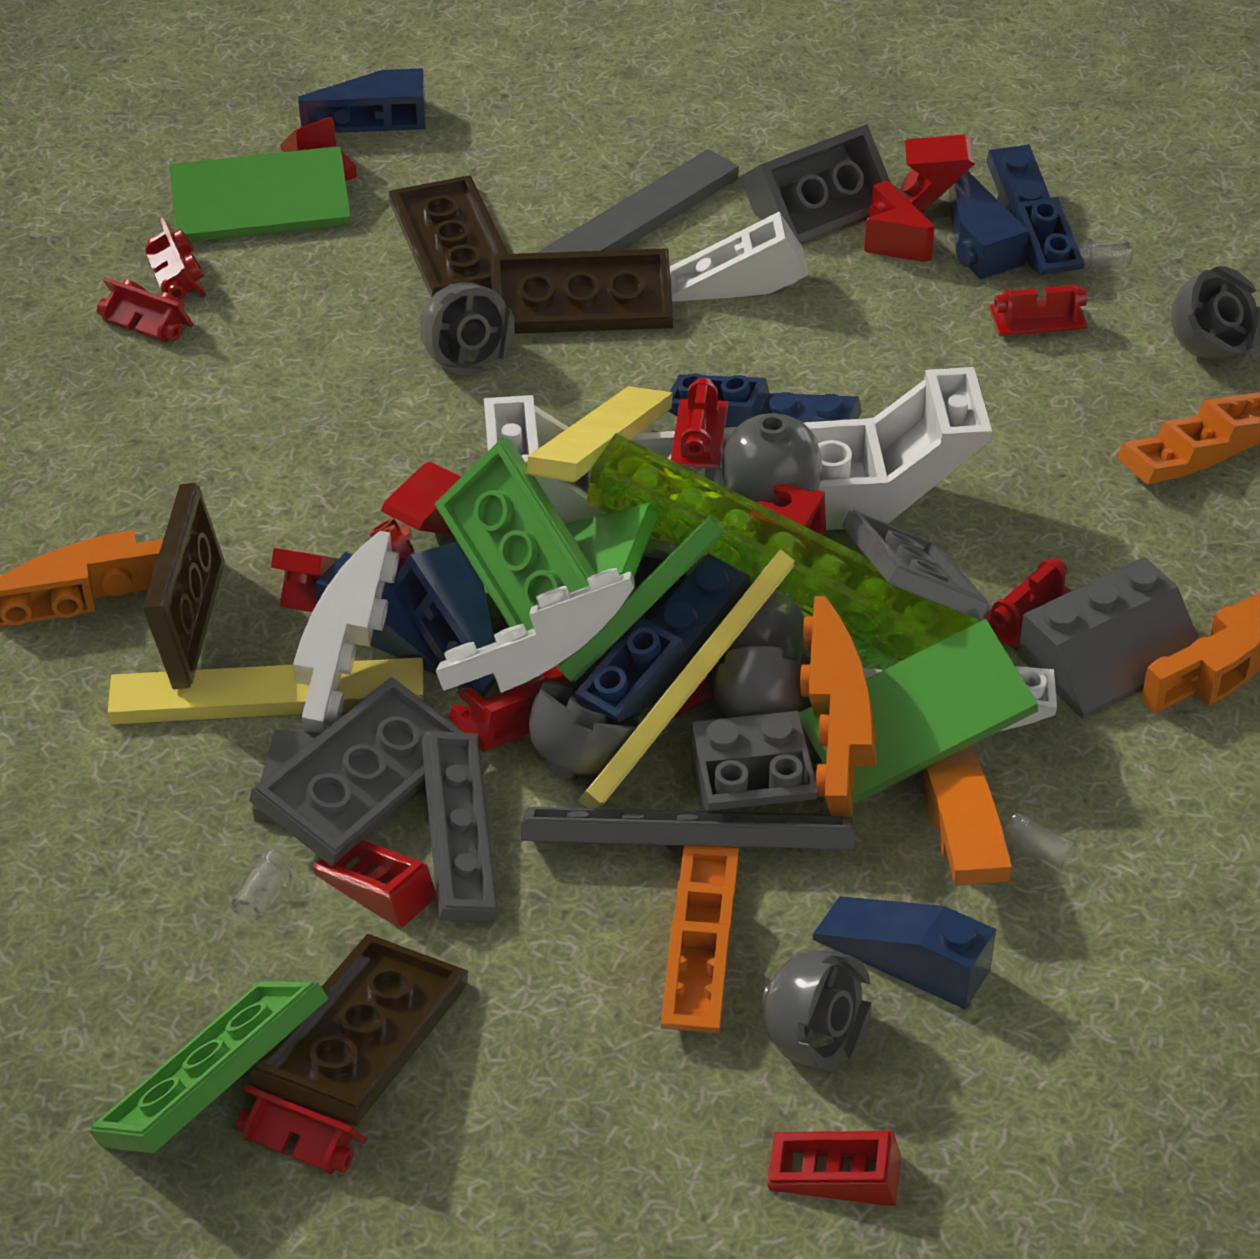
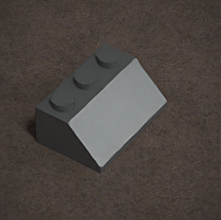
M868 124L760 164L739 176L754 214L763 220L780 212L799 243L868 217L869 207L872 204L873 185L887 180L890 182Z
M1143 557L1023 615L1018 657L1029 667L1054 669L1056 694L1084 719L1142 690L1148 666L1160 657L1171 656L1191 646L1199 638L1178 586L1146 557Z

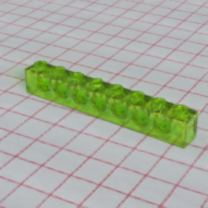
M617 433L614 434L591 468L587 496L588 504L606 513L650 503L658 515L651 535L660 540L670 541L677 546L713 514L725 526L724 533L699 560H702L709 553L748 574L750 581H754L781 549L795 560L793 563L795 566L776 589L789 595L796 601L801 611L813 616L814 596H825L840 616L851 636L900 661L979 621V619L889 584L867 557Z

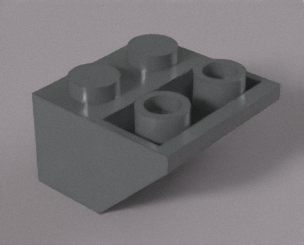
M798 711L692 722L691 767L699 805L706 810L817 799L818 790Z

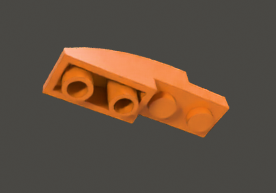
M134 530L107 534L53 550L0 576V626L22 625L26 622L58 617L69 618L78 614L95 612L94 598L121 596L126 593L148 590L163 539L137 543Z
M1260 591L1235 605L1225 606L1215 614L1209 637H1201L1193 642L1191 646L1171 656L1160 657L1148 666L1141 702L1154 714L1193 694H1196L1207 706H1210L1228 696L1252 678L1260 670Z
M814 596L813 616H805L803 624L804 647L811 648L810 665L801 666L800 688L801 696L810 698L814 716H820V746L827 747V763L817 765L816 786L818 797L826 798L831 817H853L855 766H877V742L873 709L862 664L849 632L825 596Z

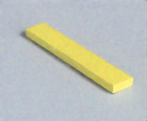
M631 386L626 387L530 454L527 461V474L534 477L574 483L672 409L673 392Z
M781 549L619 751L578 801L582 805L593 809H600L795 566L793 564L795 560Z
M423 658L354 661L351 674L342 673L338 691L344 692L342 712L351 710L390 677H393L424 701ZM293 665L196 670L193 684H191L190 688L175 690L172 689L166 672L112 674L108 717L110 725L303 714L310 685L297 683Z

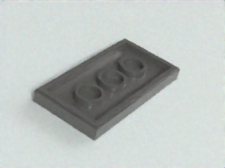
M849 510L842 527L889 584L982 620L989 606L987 599L936 543L855 510Z
M390 677L251 790L249 801L329 865L333 866L426 786L422 752V739L425 730L464 732L393 677Z

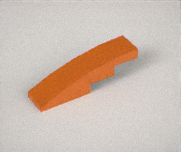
M1260 392L1204 400L1197 416L1164 421L1157 437L1123 442L1117 459L1143 482L1150 485L1204 470L1260 444Z
M972 746L921 770L920 773L932 827L937 828L942 856L948 857L953 884L1010 882L1012 866L990 788Z
M683 846L680 881H678L675 914L671 927L661 1029L720 1033L737 882L739 847Z

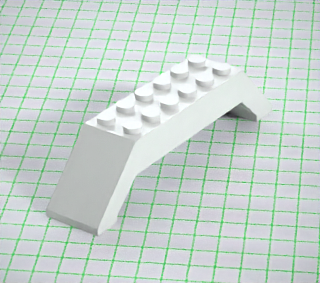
M974 367L925 370V379L874 418L804 423L816 437L821 453L822 479L818 490L825 492L826 530L844 529L842 524L849 510H855L889 524L991 441L992 429ZM533 395L484 398L488 451L500 439L512 440L527 464L530 454L569 428L535 406ZM737 427L725 428L720 469L670 466L675 431L637 434L574 483L535 477L564 524L650 503L658 515L649 537L650 539L664 541L685 540L711 514L725 526L722 537L754 535L752 515L754 507L742 503V495L735 492L732 488L730 494L725 488L722 476L724 449L729 436Z

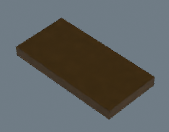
M471 175L388 191L389 202L431 299L438 291L455 283L470 282L492 289L491 254L508 253Z
M668 248L491 254L492 290L497 292L504 300L506 307L511 309L514 316L515 334L673 328Z
M197 482L179 485L143 605L145 616L173 690L190 688L191 684H193L225 564L213 524Z
M366 934L321 986L329 999L251 1067L250 1085L357 1126L463 992L468 983V970Z

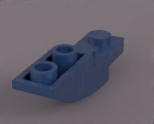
M1030 144L989 150L986 162L998 191L997 200L1029 230L1026 262L1040 275L1083 269L1085 262L1059 197H1050Z
M697 373L679 374L670 392H673L672 409L668 411L677 416L680 399H688L689 386L699 378H708L717 388L718 401H728L725 428L738 427L744 420L761 414L776 413L788 415L805 423L859 419L862 412L859 396L793 394L791 392L770 393L766 378L745 377L743 375L707 376Z
M707 553L650 621L641 616L575 692L577 699L618 723L653 704L662 697L752 585L749 575Z

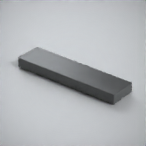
M425 730L422 739V752L438 918L445 921H494L498 908L478 734Z

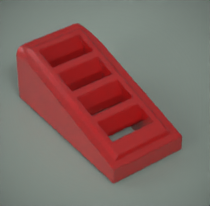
M364 840L358 843L333 866L329 865L322 858L312 866L317 877L376 915L400 927H404L436 897V890L426 863ZM356 856L362 859L350 870L344 868ZM373 867L376 868V869H374L369 875L364 876V875H365L366 873H368ZM390 878H392V880L388 884H385Z
M893 1131L774 1132L767 1186L769 1191L896 1206L901 1152ZM794 1152L804 1153L802 1172H791ZM819 1155L828 1156L826 1172H817ZM844 1159L853 1160L852 1172H842ZM869 1162L876 1163V1171L868 1172Z

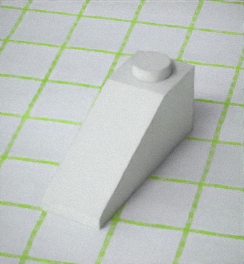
M777 212L670 266L672 302L767 295L783 287L791 286L809 275L803 247L781 213Z

